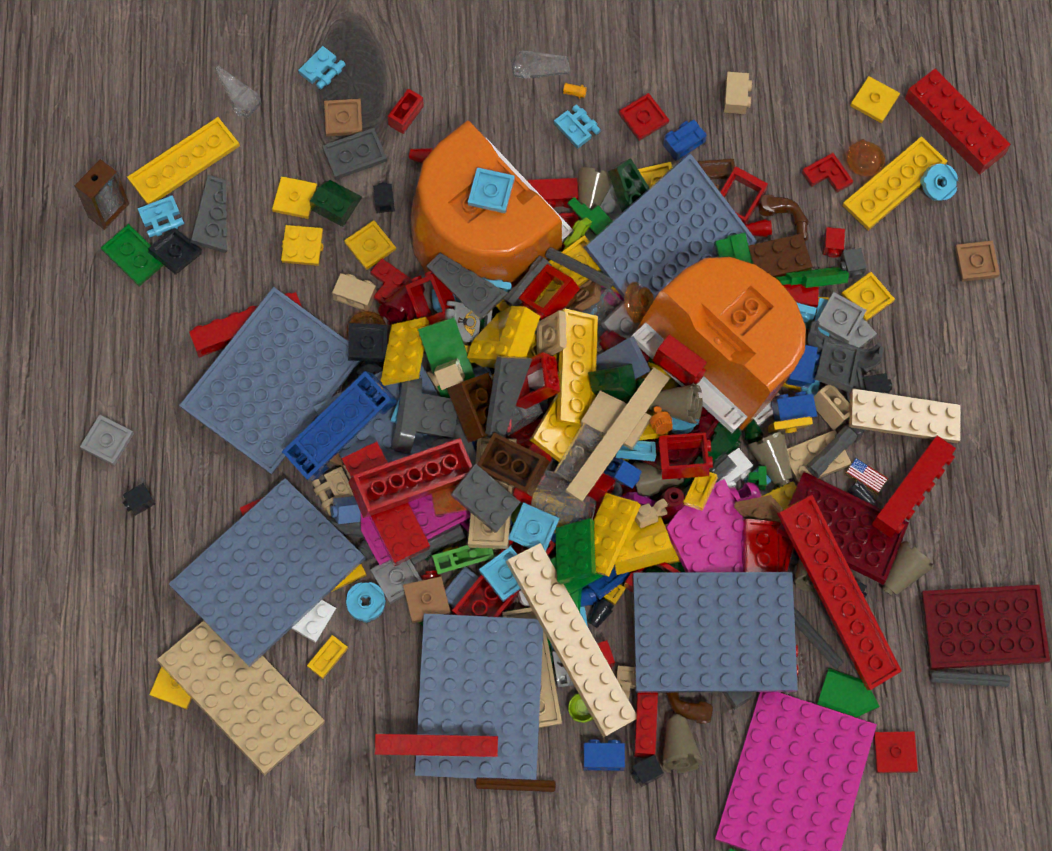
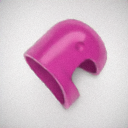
M751 482L744 483V487L740 490H736L733 486L729 487L736 502L762 497L757 485Z

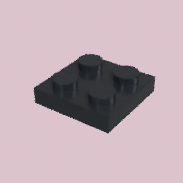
M173 228L149 247L148 253L176 275L202 254V249L190 243L186 236L176 228Z
M349 323L348 361L384 362L387 351V325Z

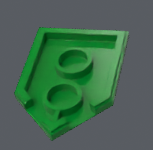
M828 668L817 705L856 718L880 707L872 691L866 689L861 679Z

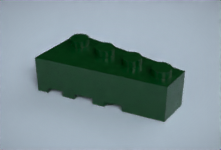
M631 158L619 163L608 171L622 212L649 189V186Z

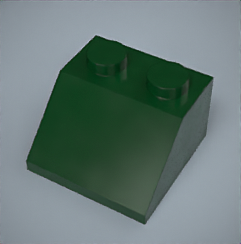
M329 180L319 186L311 198V211L344 227L362 199V196Z
M632 364L588 372L591 390L596 396L602 391L628 404L637 391Z

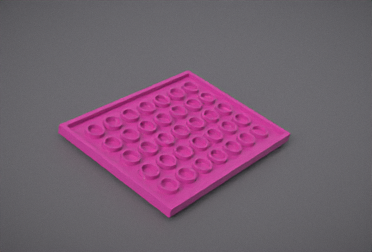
M760 692L715 840L746 851H841L877 724L780 692Z

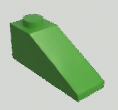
M468 545L432 555L438 574L495 558L492 548H469Z

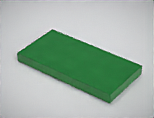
M455 316L418 328L433 375L437 366L458 358L465 375L464 381L475 377L471 362L467 358L468 354ZM438 386L441 397L450 398L447 388L441 390L440 386Z

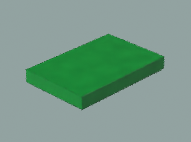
M129 224L101 247V250L139 287L164 266L148 253L151 245Z

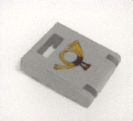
M447 301V305L454 306V309H446L445 319L455 316L463 342L472 343L479 334L480 320L463 303ZM492 310L485 316L484 328L491 321Z

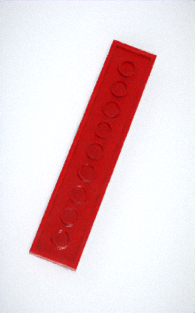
M808 495L778 512L777 514L866 689L872 690L902 672L813 495Z

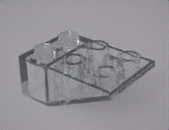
M583 423L569 444L554 473L571 483L605 435L588 424Z

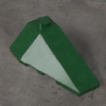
M720 422L718 423L710 439L711 452H708V457L712 456L713 466L725 453L729 455L732 451L739 448L741 444L739 439L742 434L739 428L731 433ZM702 452L694 464H703ZM695 477L685 478L682 486L688 487L692 484Z

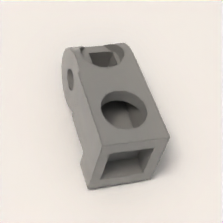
M555 650L551 651L557 687L573 686L574 684Z

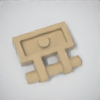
M342 467L325 474L324 478L327 482L321 484L319 479L312 482L315 487L314 492L316 495H319L322 501L321 505L329 516H331L330 508L333 506V498L354 496ZM329 489H331L334 497L330 499L326 494V491Z

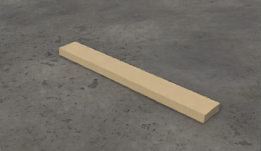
M653 367L565 491L581 503L669 381L670 378Z

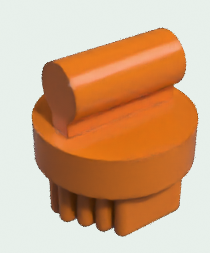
M660 406L654 407V415L649 423L656 434L664 435L673 429L672 418L668 412H662Z

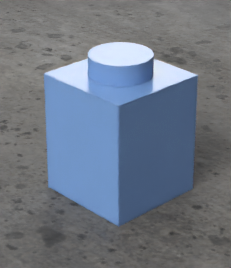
M354 496L333 498V506H331L330 512L332 518H335L338 524L361 522V511Z

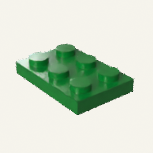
M591 518L556 528L557 582L560 584L596 575L594 521Z

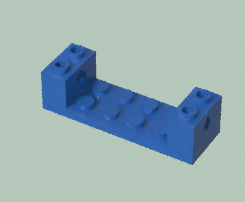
M365 371L301 432L282 453L307 480L314 481L329 469L326 464L379 413L385 415L398 400L373 373Z

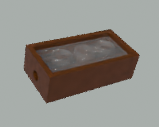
M101 159L74 185L88 218L104 230L129 205L117 171Z

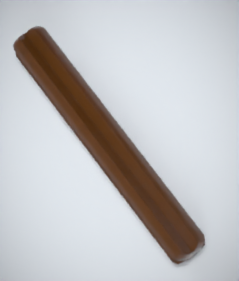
M477 777L476 788L554 792L556 782L554 780Z

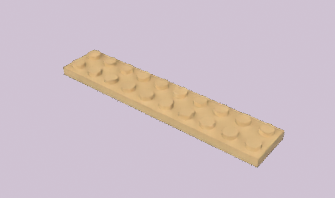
M541 543L508 559L506 564L603 738L636 720V712L564 584L557 582V571Z

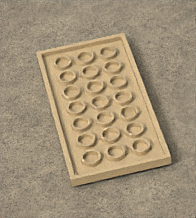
M202 621L157 659V662L264 776L325 723V720L263 655L249 667L205 621Z

